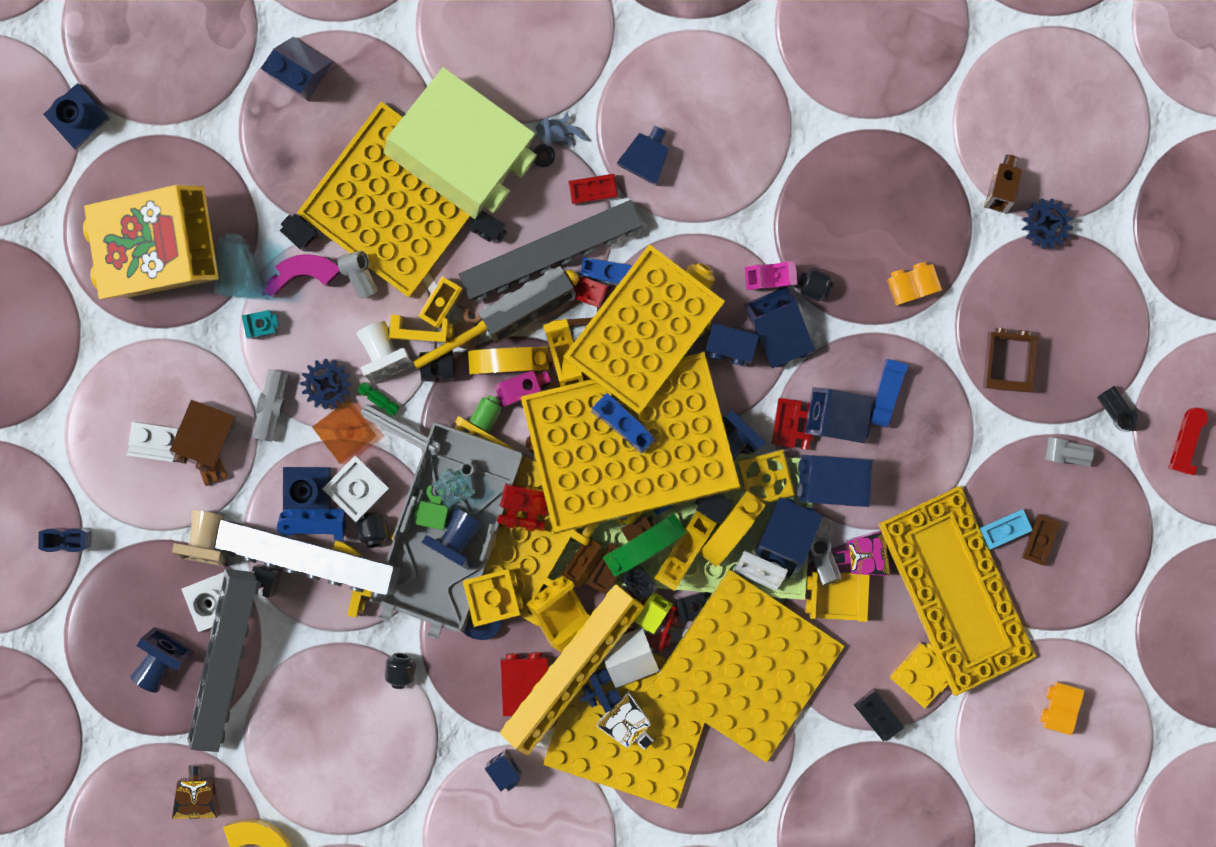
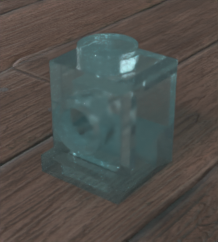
M452 468L439 474L440 479L433 484L446 508L462 503L476 493L474 488L470 489L461 471L453 472Z

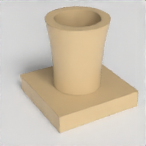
M192 510L189 544L186 546L174 543L172 553L179 559L225 567L226 557L221 552L214 551L220 522L224 519V516Z

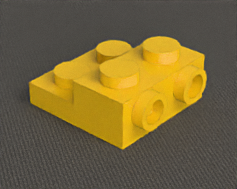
M509 569L463 580L474 627L521 615L520 610L524 609L521 595L516 596L514 587L518 586L515 572L510 573Z
M919 642L889 678L923 708H926L938 693L948 686V681L932 646L929 643L924 646Z

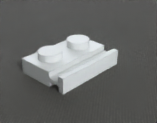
M132 422L127 455L175 462L174 456L171 455L169 450L178 428Z
M746 551L743 552L734 569V573L775 591L781 585L788 571L778 563L768 562L760 558L759 555Z

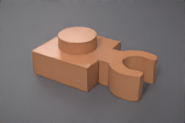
M466 308L464 310L465 324H457L454 338L475 327V324L481 320L478 312L475 319H470L468 317L470 309ZM479 335L460 345L459 348L470 351L475 350Z

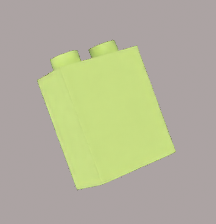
M442 67L389 134L384 154L474 219L477 218L484 207L494 214L510 192L509 189L502 185L511 172L522 178L537 157V154L529 149L535 135L534 132L444 67Z

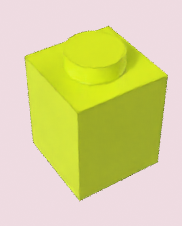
M653 592L634 622L639 624L643 630L654 634L673 604Z

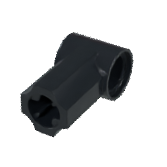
M1112 386L1097 397L1119 431H1129L1137 425L1138 417L1136 413L1129 408L1115 386ZM1122 414H1126L1131 418V424L1128 427L1123 426L1120 422Z

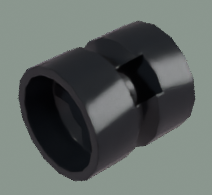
M453 350L421 367V381L431 382L436 381L437 378H440L442 381L455 380ZM420 352L419 358L429 352ZM433 363H438V369H433Z

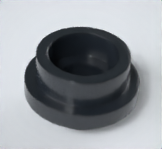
M540 144L533 150L537 154L534 161L537 166L546 168L554 163L555 151L551 146L547 147L546 144ZM540 153H548V158L541 160L539 158Z

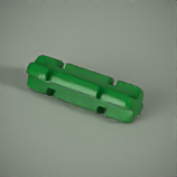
M362 382L358 387V393L367 396L368 400L379 408L385 409V412L390 416H395L399 411V405L393 401L390 402L389 398L378 390L372 389V386L367 382Z

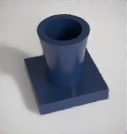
M78 83L65 95L58 97L43 114L74 149H78L110 119ZM75 111L74 117L71 118L72 112Z
M730 410L722 417L733 461L745 447L754 453L766 443L733 410Z
M283 467V510L330 509L331 497L323 488L331 481V467ZM303 486L308 490L305 496L300 491Z
M455 508L451 521L440 541L426 535L421 543L459 566L470 570L474 562L462 556V553L484 524Z
M154 627L137 644V647L147 652V655L130 675V678L140 688L157 693L160 691L169 667L177 671L190 659L194 651Z

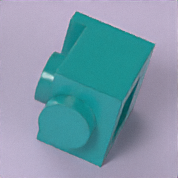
M272 310L241 315L247 339L277 333L276 328L279 327L277 314H273ZM259 319H262L264 321V326L262 328L257 327V321Z

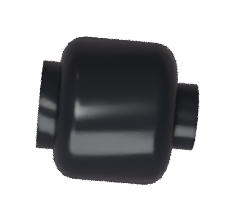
M815 267L810 268L807 273L803 271L798 281V285H801V294L818 302L823 298H828L834 284L829 273Z
M370 512L364 514V518L358 521L359 541L362 544H365L367 548L385 545L384 542L389 538L388 524L385 517L378 516L377 512Z
M394 653L392 657L386 660L384 677L386 682L392 684V688L404 689L405 686L411 685L414 682L416 663L409 654Z

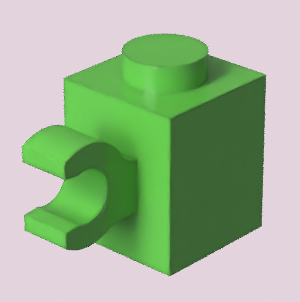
M429 485L427 496L431 501L423 500L420 501V505H416L414 511V518L417 519L416 524L445 530L448 526L452 507L442 504L446 489L441 488L440 494L435 496L432 492L433 485Z

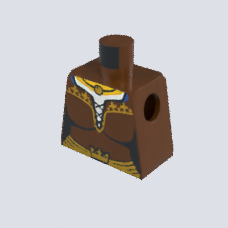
M1006 154L1003 163H1000L995 169L984 208L1006 214L1015 203L1023 171L1021 168H1017L1019 160L1017 156Z
M188 765L189 778H181L177 781L172 819L217 818L220 815V806L214 778H203L202 765Z

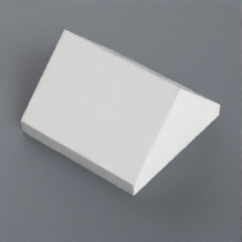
M643 628L623 634L604 658L607 670L616 688L659 671Z

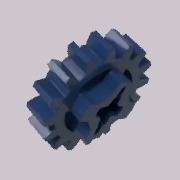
M1043 198L1040 199L1039 206L1035 202L1031 204L1033 210L1025 209L1024 212L1028 217L1021 218V221L1026 223V226L1021 228V231L1028 232L1025 239L1032 238V246L1040 243V249H1044L1046 244H1048V247L1053 249L1055 246L1054 242L1060 246L1063 244L1061 238L1068 239L1070 237L1066 231L1073 229L1072 226L1068 225V222L1073 220V217L1066 216L1069 209L1062 210V202L1054 205L1053 198L1049 199L1048 203ZM1050 209L1057 212L1060 217H1056L1055 215H1053ZM1039 210V218L1036 222H1032L1033 216ZM1045 218L1047 221H1056V223L1052 224L1048 228L1047 226H1037L1044 222ZM1062 225L1060 233L1055 237L1056 228ZM1034 231L1043 234L1044 239L1037 236Z
M324 359L323 364L316 360V367L308 365L307 368L310 372L302 373V376L306 378V381L300 382V385L306 386L302 394H309L307 402L314 400V407L316 408L321 403L324 409H328L330 403L333 408H336V401L344 403L345 400L342 396L350 395V392L346 390V387L352 386V383L346 382L350 374H344L345 366L342 365L338 368V361L336 360L331 365L328 359ZM327 368L325 374L315 375L318 370ZM336 372L341 379V385L336 382ZM329 378V383L335 388H325L323 390L324 385L318 382L317 379L327 380ZM311 383H314L316 386V395L312 391ZM337 393L334 398L325 400L327 394Z

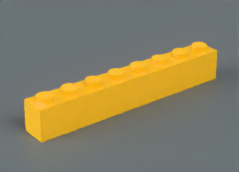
M615 584L600 605L592 612L586 623L578 630L572 641L563 649L554 664L549 667L540 682L534 686L529 696L520 704L515 714L505 723L504 728L499 734L516 750L529 756L640 614L644 606L627 591Z

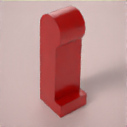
M1196 407L1190 408L1185 412L1168 469L1195 476L1197 466L1191 465L1201 428L1208 421V414L1204 409Z

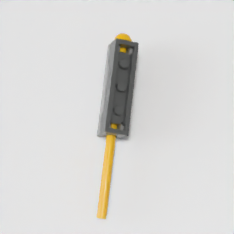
M560 266L555 269H549L540 278L528 281L519 290L509 292L498 302L486 305L482 311L478 312L482 321L477 326L414 360L413 363L418 370L487 330L495 344L575 299L577 296L573 286H576L579 281L578 274L574 270L563 272Z

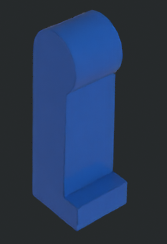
M583 258L580 275L619 284L633 265Z
M890 359L885 360L874 400V410L870 418V424L888 427L909 364Z
M607 392L592 407L591 413L605 422L638 452L643 454L655 442V439L646 428Z
M286 509L280 513L276 528L284 536H291L295 533L334 534V540H344L346 532L345 511L343 509Z

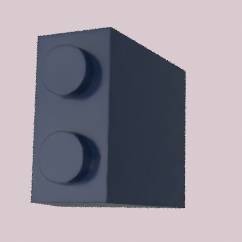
M291 37L273 48L262 65L261 70L273 80L308 101L333 62L295 37Z
M787 287L743 304L756 335H759V343L771 368L783 367L789 361L796 358H804L810 352L815 351L798 304Z
M813 387L805 433L865 444L870 433L869 418L874 410L873 397Z
M801 454V460L798 464L800 481L796 490L798 501L870 507L873 460Z
M779 497L754 553L768 562L780 564L782 568L788 570L785 577L793 580L805 563L823 516L812 508H804L797 505L792 499Z

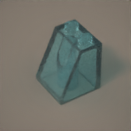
M226 234V238L219 237L217 257L219 280H215L214 294L223 297L268 300L269 295L264 291L266 287L251 244L245 241L244 237L236 234Z

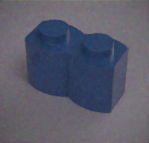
M50 528L38 532V549L45 552L60 550L79 552L91 548V530L86 528L68 530Z

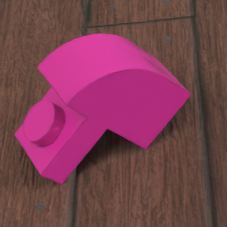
M795 261L744 267L747 290L797 285Z

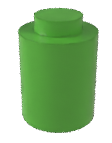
M488 395L487 398L482 397L469 422L490 432L503 409L500 406L501 401L491 395Z

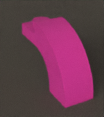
M310 254L296 255L283 260L275 266L281 274L279 276L276 274L266 282L267 287L264 291L274 298L292 280L300 276H313L324 286H328L341 272L338 265L321 256Z

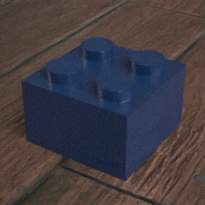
M713 323L705 352L709 353V358L720 361L723 360V357L732 359L731 364L744 367L746 363H752L759 335Z

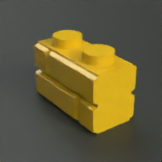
M443 276L418 317L438 329L442 327L443 318L448 317L464 290Z

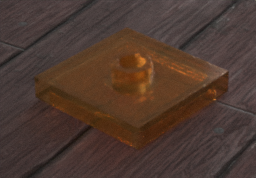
M350 399L312 426L339 464L343 463L377 437V434Z

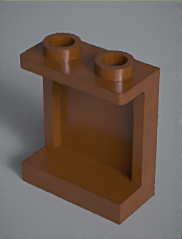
M191 399L169 450L171 455L174 456L173 459L182 464H186L187 461L196 464V469L206 473L209 470L215 472L217 468L216 463L230 430L234 429L236 424L235 416Z

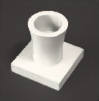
M386 321L370 324L357 332V337L372 361L360 368L363 375L372 384L415 365L412 357L404 348L395 351L391 338H389Z
M224 572L182 588L198 632L211 628L213 625ZM206 599H210L212 601L211 607H208Z

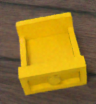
M391 314L389 338L446 343L450 339H454L455 325L451 324L450 319L443 318L441 332L404 330V316Z
M811 571V576H807L806 586L807 590H811L810 599H806L805 613H809L810 619H840L867 622L870 575L840 572L841 580L822 586L818 572Z
M564 576L553 580L550 586L542 592L535 594L532 600L526 603L550 646L561 653L575 637L578 630L590 618V615L586 613L573 590L575 587L574 583Z

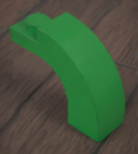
M673 513L637 537L603 556V559L614 577L661 551L687 532L675 513Z

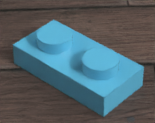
M1023 509L980 527L989 550L1033 531Z

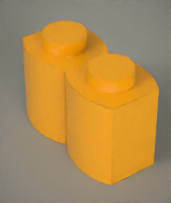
M925 261L913 265L914 270L905 273L904 269H900L890 273L891 278L887 279V283L895 306L942 291L933 264L927 265Z
M1054 682L1053 686L1049 685L1046 699H1049L1047 709L1043 708L1040 715V722H1043L1042 727L1072 736L1084 690Z

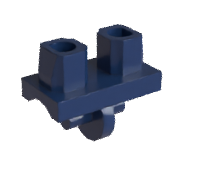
M606 668L593 672L589 679L594 690L591 691L588 684L583 685L582 689L585 695L579 698L581 702L588 701L591 708L598 705L594 698L598 696L605 713L611 711V707L621 701L616 688L606 693L601 688V685L612 680Z

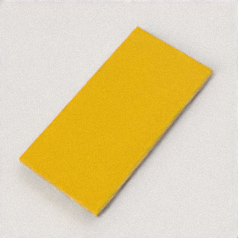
M961 486L948 490L878 523L954 696H958L1037 657Z

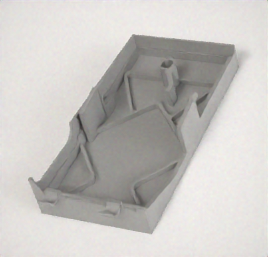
M433 422L394 531L392 546L386 560L388 564L401 567L394 595H386L385 598L376 596L370 598V602L383 605L379 619L389 622L393 611L396 610L431 623L427 636L436 640L440 635L442 627L451 631H465L471 612L463 580L482 576L485 573L501 524L497 523V517L499 514L505 515L506 509L500 507L505 483L515 485L526 453L448 425ZM431 439L440 443L441 449L437 455L427 452ZM429 485H433L432 492L435 496L440 494L441 488L446 489L442 504L452 506L448 525L455 508L484 524L462 553V556L474 562L470 570L459 566L421 543L426 535L440 541L446 529L440 530L416 524L417 519L414 518L416 505H420V501L423 500L431 501L427 496Z

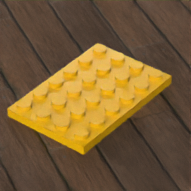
M649 244L563 358L639 415L725 301Z

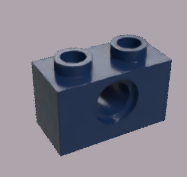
M507 749L488 761L484 768L500 792L504 789L510 791L519 784L522 771Z

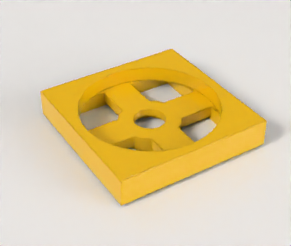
M784 450L737 461L745 492L748 491L755 496L750 491V487L757 485L764 487L766 498L755 496L762 503L778 500L779 497L786 498L795 495ZM772 458L781 463L783 469L777 471L770 470L766 459ZM757 461L760 472L757 476L747 478L746 473L749 466ZM769 474L771 476L770 482L764 483L762 476ZM786 478L784 489L780 494L776 495L773 487L775 481Z

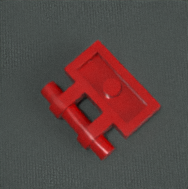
M778 398L771 444L795 448L797 438L802 439L801 449L810 450L811 442L815 438V435L805 433L810 403H808L806 412L800 411L802 401ZM799 418L806 419L804 432H797Z
M505 483L500 507L508 509L507 515H498L497 523L504 524L508 528L516 526L525 528L526 531H543L545 523L537 521L536 518L537 514L547 515L548 507L544 490ZM517 511L528 512L527 518L517 517Z

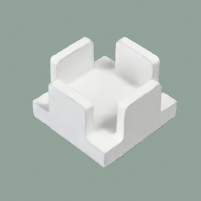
M355 455L323 490L357 522L383 497V494L389 487L367 463H364Z

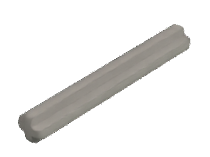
M368 404L361 409V416L424 450L428 436ZM431 439L427 452L437 455L441 449L440 443Z

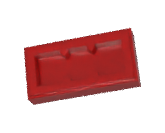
M614 174L568 181L572 205L618 197Z
M579 276L577 285L573 286L577 296L576 300L597 308L602 307L611 290L609 286Z

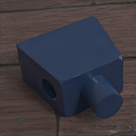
M654 126L649 137L639 133L620 157L617 166L656 186L669 150L668 147L661 144L667 132Z

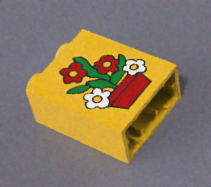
M174 185L84 206L86 220L83 224V232L91 246L93 267L90 275L93 286L98 290L99 299L130 298L219 280L204 186Z

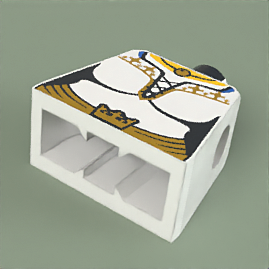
M629 691L621 698V701L611 708V711L607 712L597 722V726L627 748L636 741L645 750L654 741L645 731L651 725V722Z

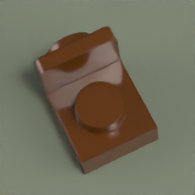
M643 515L634 524H627L621 530L627 541H630L656 523L652 517L647 519L646 515Z

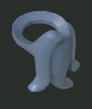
M568 113L562 119L549 120L544 118L535 127L538 132L536 138L546 144L547 147L551 146V143L566 141L571 146V139L564 136V134L574 133L584 141L588 140L575 126L562 125L569 119Z

